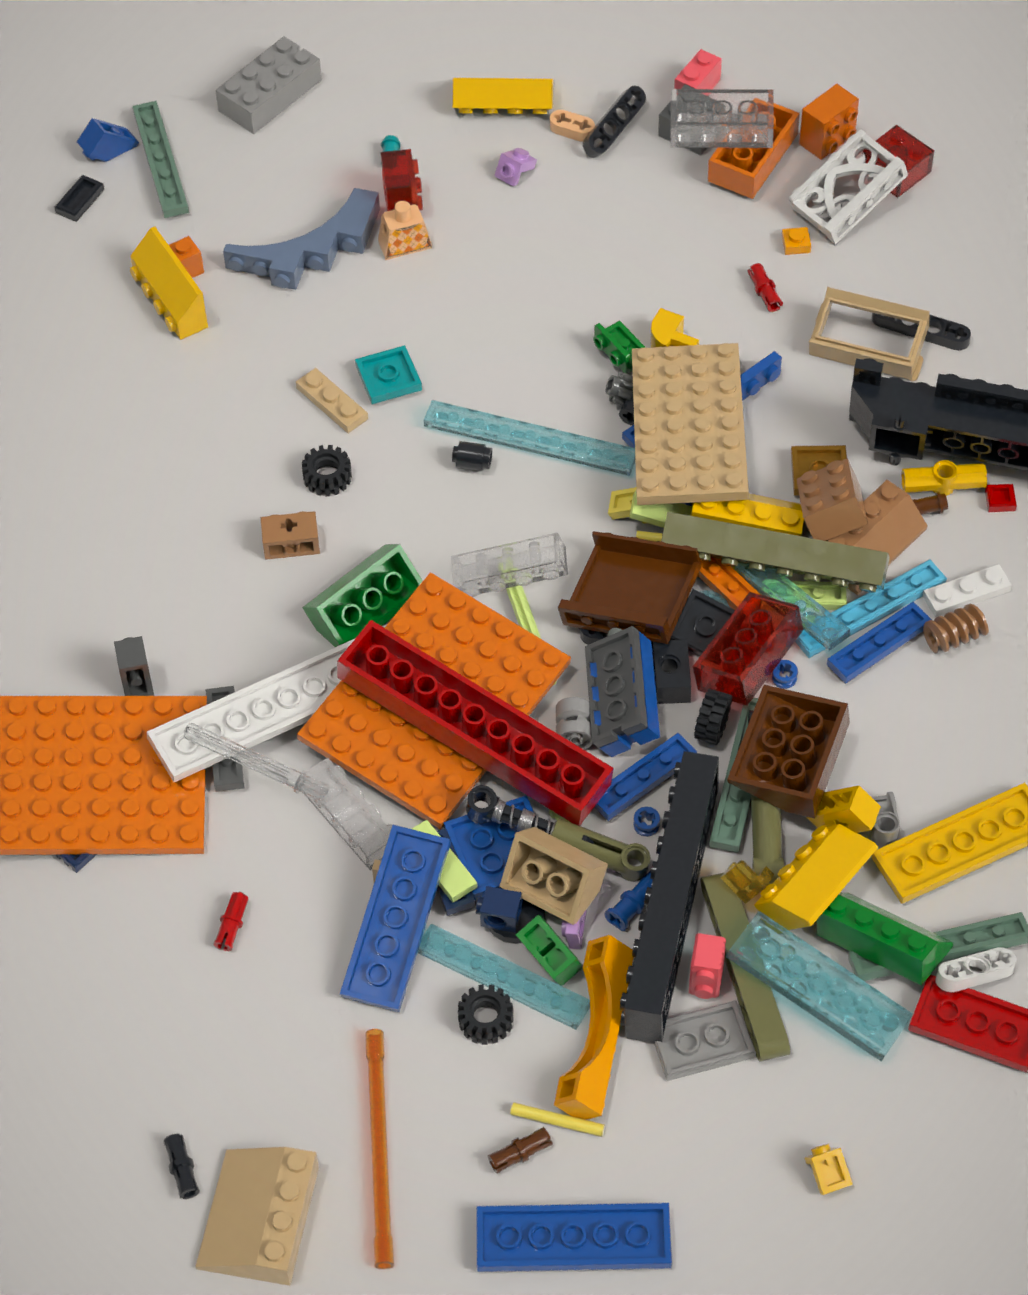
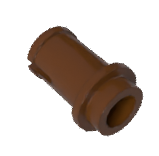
M936 492L934 496L916 500L912 499L921 515L933 512L942 514L943 510H948L945 493L940 494Z

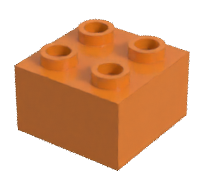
M835 84L802 109L799 145L820 160L828 154L834 153L851 135L856 134L859 98L839 84Z

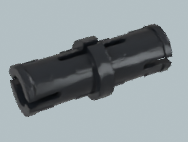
M179 1133L169 1135L163 1141L169 1156L170 1164L168 1167L170 1174L174 1175L180 1198H193L200 1192L193 1173V1159L187 1154L183 1135Z

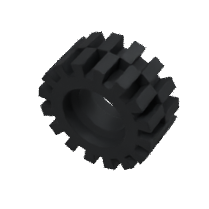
M320 445L319 451L312 448L310 450L311 455L305 454V460H302V474L306 487H309L310 492L313 493L316 490V495L321 496L322 492H325V496L328 497L330 492H334L335 495L339 494V488L342 491L347 489L346 484L350 485L352 472L350 458L345 451L341 452L340 447H336L333 450V445H328V449H324L323 445ZM329 466L337 469L334 473L328 475L317 473V470L322 467Z
M708 689L696 720L697 723L694 729L695 739L718 745L729 718L732 695Z
M484 984L478 985L479 991H475L474 987L469 989V995L464 993L461 996L462 1002L459 1001L458 1003L459 1027L461 1031L464 1030V1036L467 1039L472 1036V1042L476 1044L478 1039H482V1045H488L487 1039H492V1043L495 1044L498 1042V1036L503 1040L507 1036L506 1031L510 1032L512 1029L513 1004L512 1002L510 1003L509 995H504V990L500 987L495 991L494 985L489 984L488 990H484ZM488 1006L494 1008L498 1014L495 1020L483 1023L475 1019L474 1012L480 1007Z

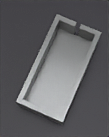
M283 36L215 90L218 111L255 134L322 80L320 58L304 48L300 51L299 45Z

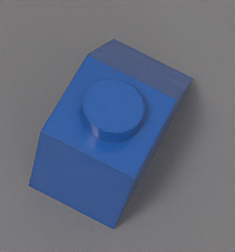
M91 118L77 140V143L83 149V154L87 158L106 162L137 147L140 143L126 127Z

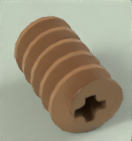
M970 603L965 605L964 608H958L954 612L946 613L944 617L939 616L934 621L929 620L925 622L923 632L930 649L934 653H938V646L943 652L949 651V643L953 648L959 647V639L963 644L969 642V635L975 640L979 638V632L985 636L989 633V629L983 612L977 606Z

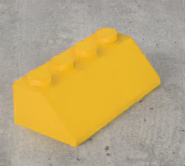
M453 78V108H458V113H473V108H483V113H498V109H508V114H523V109H533L532 114H547V109H553L554 79Z
M155 226L151 227L131 254L132 267H130V273L136 282L140 281L146 298L151 297L158 315L163 314L169 331L175 332L179 339L182 340L208 328L203 293Z
M750 493L749 500L692 502L690 516L796 536H801L804 521L800 503Z
M840 824L818 827L811 834L812 839L795 852L793 861L779 870L777 873L779 877L761 891V897L754 906L774 932L812 926L877 850L878 846L876 843Z

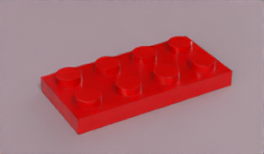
M930 975L927 978L909 1024V1031L1027 1073V1008L971 988L957 992H947L937 986L936 976Z

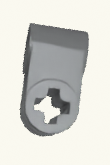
M887 792L883 796L872 797L881 806L876 823L872 830L869 831L871 841L875 842L878 848L898 840L900 820L893 792Z

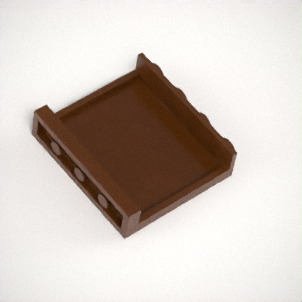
M593 531L592 537L595 546L570 600L561 599L558 606L563 625L609 633V630L612 628L624 630L633 626L649 640L668 644L702 567L698 549L687 545L680 546L662 541H650L637 537Z

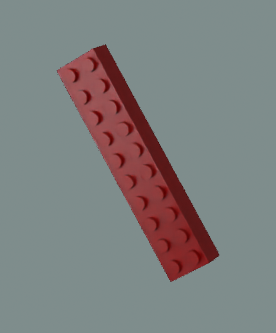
M372 620L369 621L337 660L338 679L573 824L580 826L612 783L613 767Z

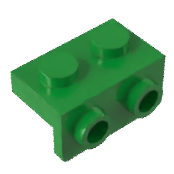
M620 320L607 328H604L600 323L594 325L593 341L599 350H603L609 356L611 363L615 367H619L624 373L632 371V349L645 348V346Z

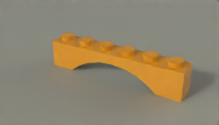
M610 934L588 941L583 963V971L590 997L588 1036L578 1060L569 1071L559 1077L554 1106L572 1117L584 1120L602 1116L621 1022V996L623 992L627 993L626 975L629 965L632 966L633 962L632 949Z

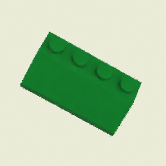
M385 544L302 608L316 631L334 647H337L355 639L370 620L382 626L392 619L423 580L400 544Z
M840 892L817 919L818 936L921 986L953 947L952 941L850 893Z

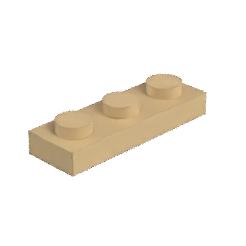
M314 368L296 381V388L347 433H350L368 420V412L317 368Z

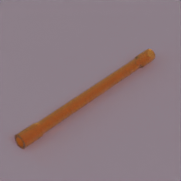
M370 1029L365 1032L369 1076L373 1173L374 1261L377 1269H390L394 1266V1252L390 1221L383 1064L385 1058L384 1032L380 1029Z

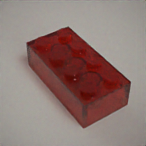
M749 592L692 666L698 691L706 693L708 689H714L732 695V702L748 706L802 633L803 626L799 606Z

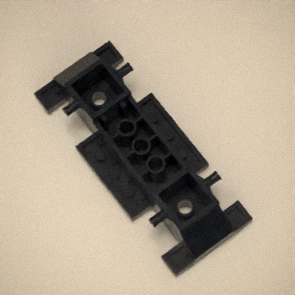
M856 358L851 388L849 420L856 421L870 439L868 450L890 455L889 462L891 465H893L894 460L895 465L900 464L901 458L922 460L924 451L1028 470V390L1015 388L1009 384L987 383L982 379L960 378L955 374H938L936 387L924 382H907L897 377H882L884 363L870 358Z

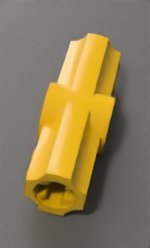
M941 460L935 463L934 467L904 468L901 472L902 489L906 493L933 491L934 493H945L947 496L953 493L954 489L985 488L987 486V470L984 463L955 465L949 460Z

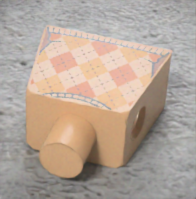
M399 201L395 204L394 210L382 214L378 243L385 260L432 248L425 222L417 205H410L406 201Z

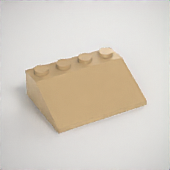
M290 1147L227 1149L195 1266L196 1269L290 1286L319 1170L317 1153Z

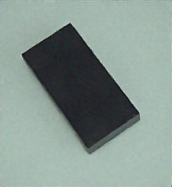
M82 174L54 207L55 213L77 222L104 191V184Z

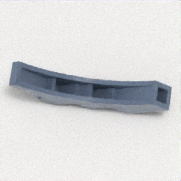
M354 188L347 202L336 215L322 226L300 237L269 245L243 246L226 244L223 250L225 268L259 276H268L271 278L272 286L296 290L305 267L330 272L338 249L347 252L364 253L380 211L379 192Z

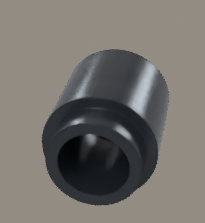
M460 441L458 446L453 447L452 462H456V467L477 471L490 469L493 450L486 447V444Z

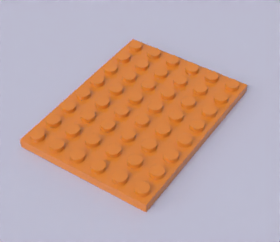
M431 572L385 627V629L528 716L571 663L569 655ZM343 681L339 682L297 733V740L424 820H428L429 823L440 830L444 826V822L449 820L471 789L487 771Z
M0 696V855L84 853L204 854L206 768L173 782L148 741L147 731L207 705V696Z

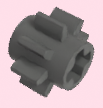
M619 371L618 377L612 375L608 379L605 392L611 395L609 401L623 406L625 401L633 400V376Z

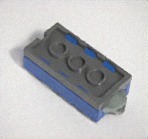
M633 626L624 630L612 628L609 630L608 637L585 646L592 743L598 748L600 747L610 757L631 750V745L635 742L643 745L660 738L651 640Z

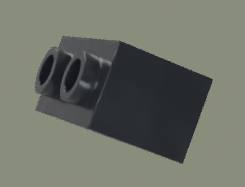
M687 639L669 640L668 644L653 641L652 655L657 704L691 703V676Z

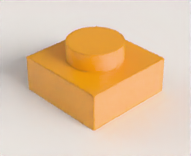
M808 227L782 229L785 255L811 253Z

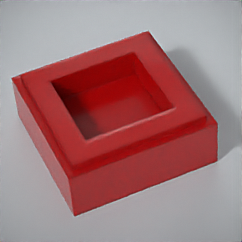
M995 484L985 487L988 512L1016 511L1017 504L1013 484Z

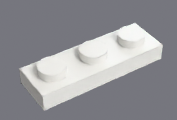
M997 564L926 589L923 592V598L936 618L948 612H953L955 609L964 608L967 604H976L1010 592L1012 584L1001 566Z

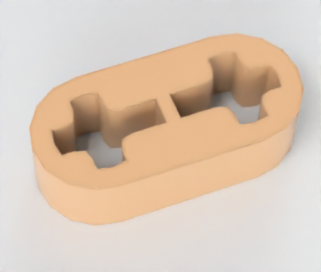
M556 110L550 115V130L553 133L583 142L595 127L592 119L566 110Z

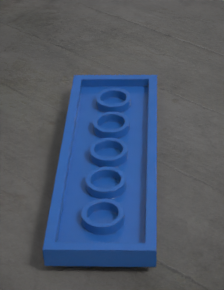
M392 825L340 991L341 997L400 1012L451 845L450 839Z
M669 1203L477 1206V1272L666 1269L672 1267Z

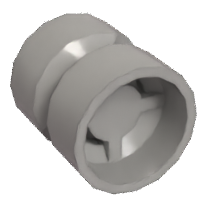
M568 697L558 701L556 704V733L580 748L587 749L592 745L589 701L580 697Z

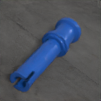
M651 870L632 890L623 892L620 896L621 900L613 908H608L605 911L606 920L619 930H626L628 922L636 914H641L644 910L646 889L652 886L653 879H650Z

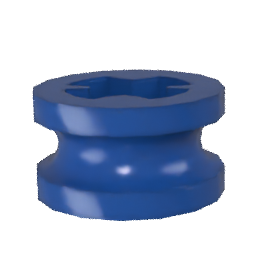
M789 660L777 661L772 668V682L774 685L782 689H788L795 685L798 675L796 664ZM784 671L789 672V677L787 674L785 677L780 676V672L784 674Z
M646 806L639 808L634 813L633 826L637 834L648 837L658 832L660 815L656 809ZM646 818L648 821H652V824L647 825V823L642 822V819Z

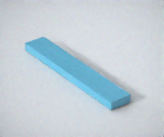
M930 559L885 583L883 590L876 589V593L868 592L794 632L792 639L806 656L810 658L923 597L924 590L946 583L947 578Z

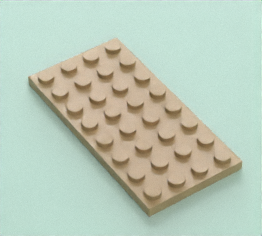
M738 343L632 349L637 505L749 500Z

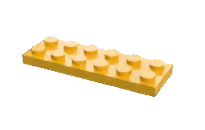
M1024 782L877 849L871 858L901 904L1027 847L1028 786Z

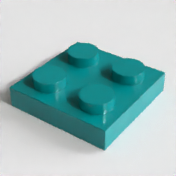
M405 345L355 359V366L371 404L422 390L421 380Z

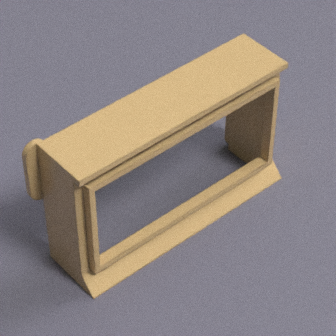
M827 287L825 299L820 306L815 321L816 325L809 340V355L855 366L856 358H870L884 363L883 373L916 381L923 364V357L920 356V352L929 328L930 311ZM832 303L919 324L909 356L904 357L822 337L821 335Z

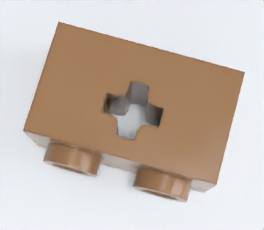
M315 511L260 517L265 560L320 554Z

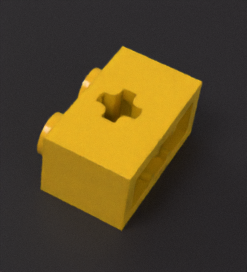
M858 785L824 792L815 819L806 818L817 828L822 825L827 827L840 824L856 833L872 830L881 806Z

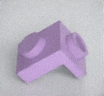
M521 148L501 153L495 177L511 186H516L521 172L534 169L537 159L531 157L528 151Z

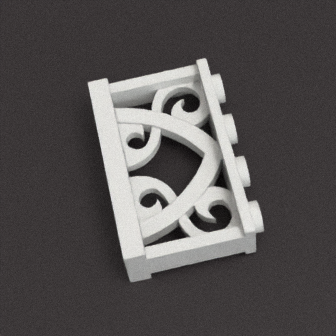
M860 129L856 134L851 135L846 144L837 152L832 153L824 165L813 171L810 178L792 192L789 200L794 211L802 215L836 245L908 176L904 161L892 155L868 136L865 131ZM864 149H868L872 153L869 163H865L864 153L861 158L856 159ZM878 157L887 164L885 168L875 165ZM861 174L858 181L860 192L856 196L848 194L834 198L836 178ZM868 176V181L871 179L872 181L865 185L864 182L866 177ZM816 195L819 197L817 200L812 201L813 204L820 205L825 202V205L815 209L806 206ZM845 201L849 202V203L846 204L843 208H841V207H842V202H845ZM828 211L831 220L826 223L818 215Z

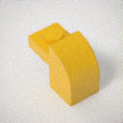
M660 308L651 323V348L699 345V339L683 334L684 316Z

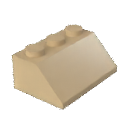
M536 827L516 832L499 887L522 892V899L574 925L599 893L608 864Z

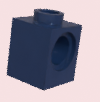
M486 886L484 897L479 896L476 905V914L480 915L481 927L516 933L522 911V892Z

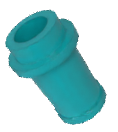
M388 135L381 142L383 149L381 165L384 168L392 169L397 166V154L401 148V143L396 136Z

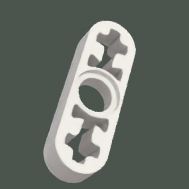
M1001 947L961 957L940 964L935 981L942 990L957 992L1011 976L1017 958L1012 951ZM969 967L980 968L983 972H974Z

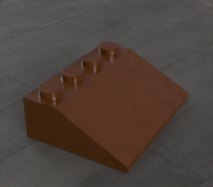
M763 685L727 782L786 812L815 819L850 724L848 703Z

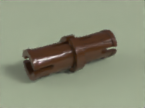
M544 1127L521 1139L517 1137L511 1140L512 1144L487 1155L489 1163L496 1174L520 1161L524 1163L529 1160V1156L553 1145L550 1140L551 1137Z

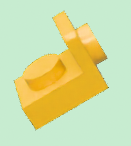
M824 1144L811 1149L813 1155L804 1157L806 1164L811 1165L820 1195L853 1185L841 1148H830L829 1144Z

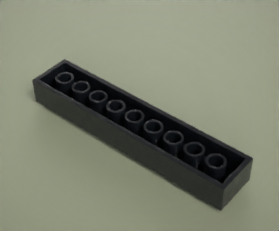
M684 751L682 761L675 764V787H670L668 795L670 808L669 811L664 812L662 821L664 834L659 836L657 841L656 854H659L657 862L653 861L650 879H653L652 886L647 887L644 905H647L646 912L641 913L638 931H641L640 938L634 940L632 957H635L633 966L629 965L626 975L628 989L627 993H622L620 1001V1011H622L620 1025L625 1026V1035L628 1039L655 1043V1041L663 1042L666 1021L670 1011L719 790L718 756Z

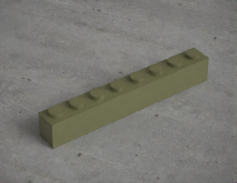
M667 512L661 539L662 542L668 544L687 545L697 548L701 561L710 562L711 558L722 559L721 563L728 566L737 567L738 563L748 564L749 569L765 572V568L775 569L776 574L792 577L793 573L804 575L803 579L812 582H820L821 578L832 580L831 584L847 588L849 583L859 585V590L876 593V589L883 590L890 559L887 552Z

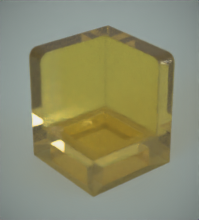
M740 860L738 863L733 862L721 876V879L746 904L766 888L775 874L767 866L756 874L743 860Z

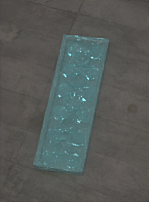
M760 911L757 912L726 955L728 959L881 1062L913 1015L907 1009Z

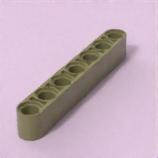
M731 871L702 877L700 879L702 894L716 936L726 939L724 960L756 1052V1057L761 1062L790 1055L789 1040Z

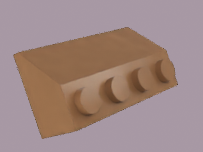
M886 480L863 501L868 524L826 541L887 552L890 556L889 566L927 529L928 525L909 494L889 480ZM848 583L847 588L856 595L862 591L859 590V585Z

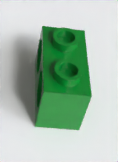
M537 915L516 934L525 947L560 986H563L583 968V964L541 916Z

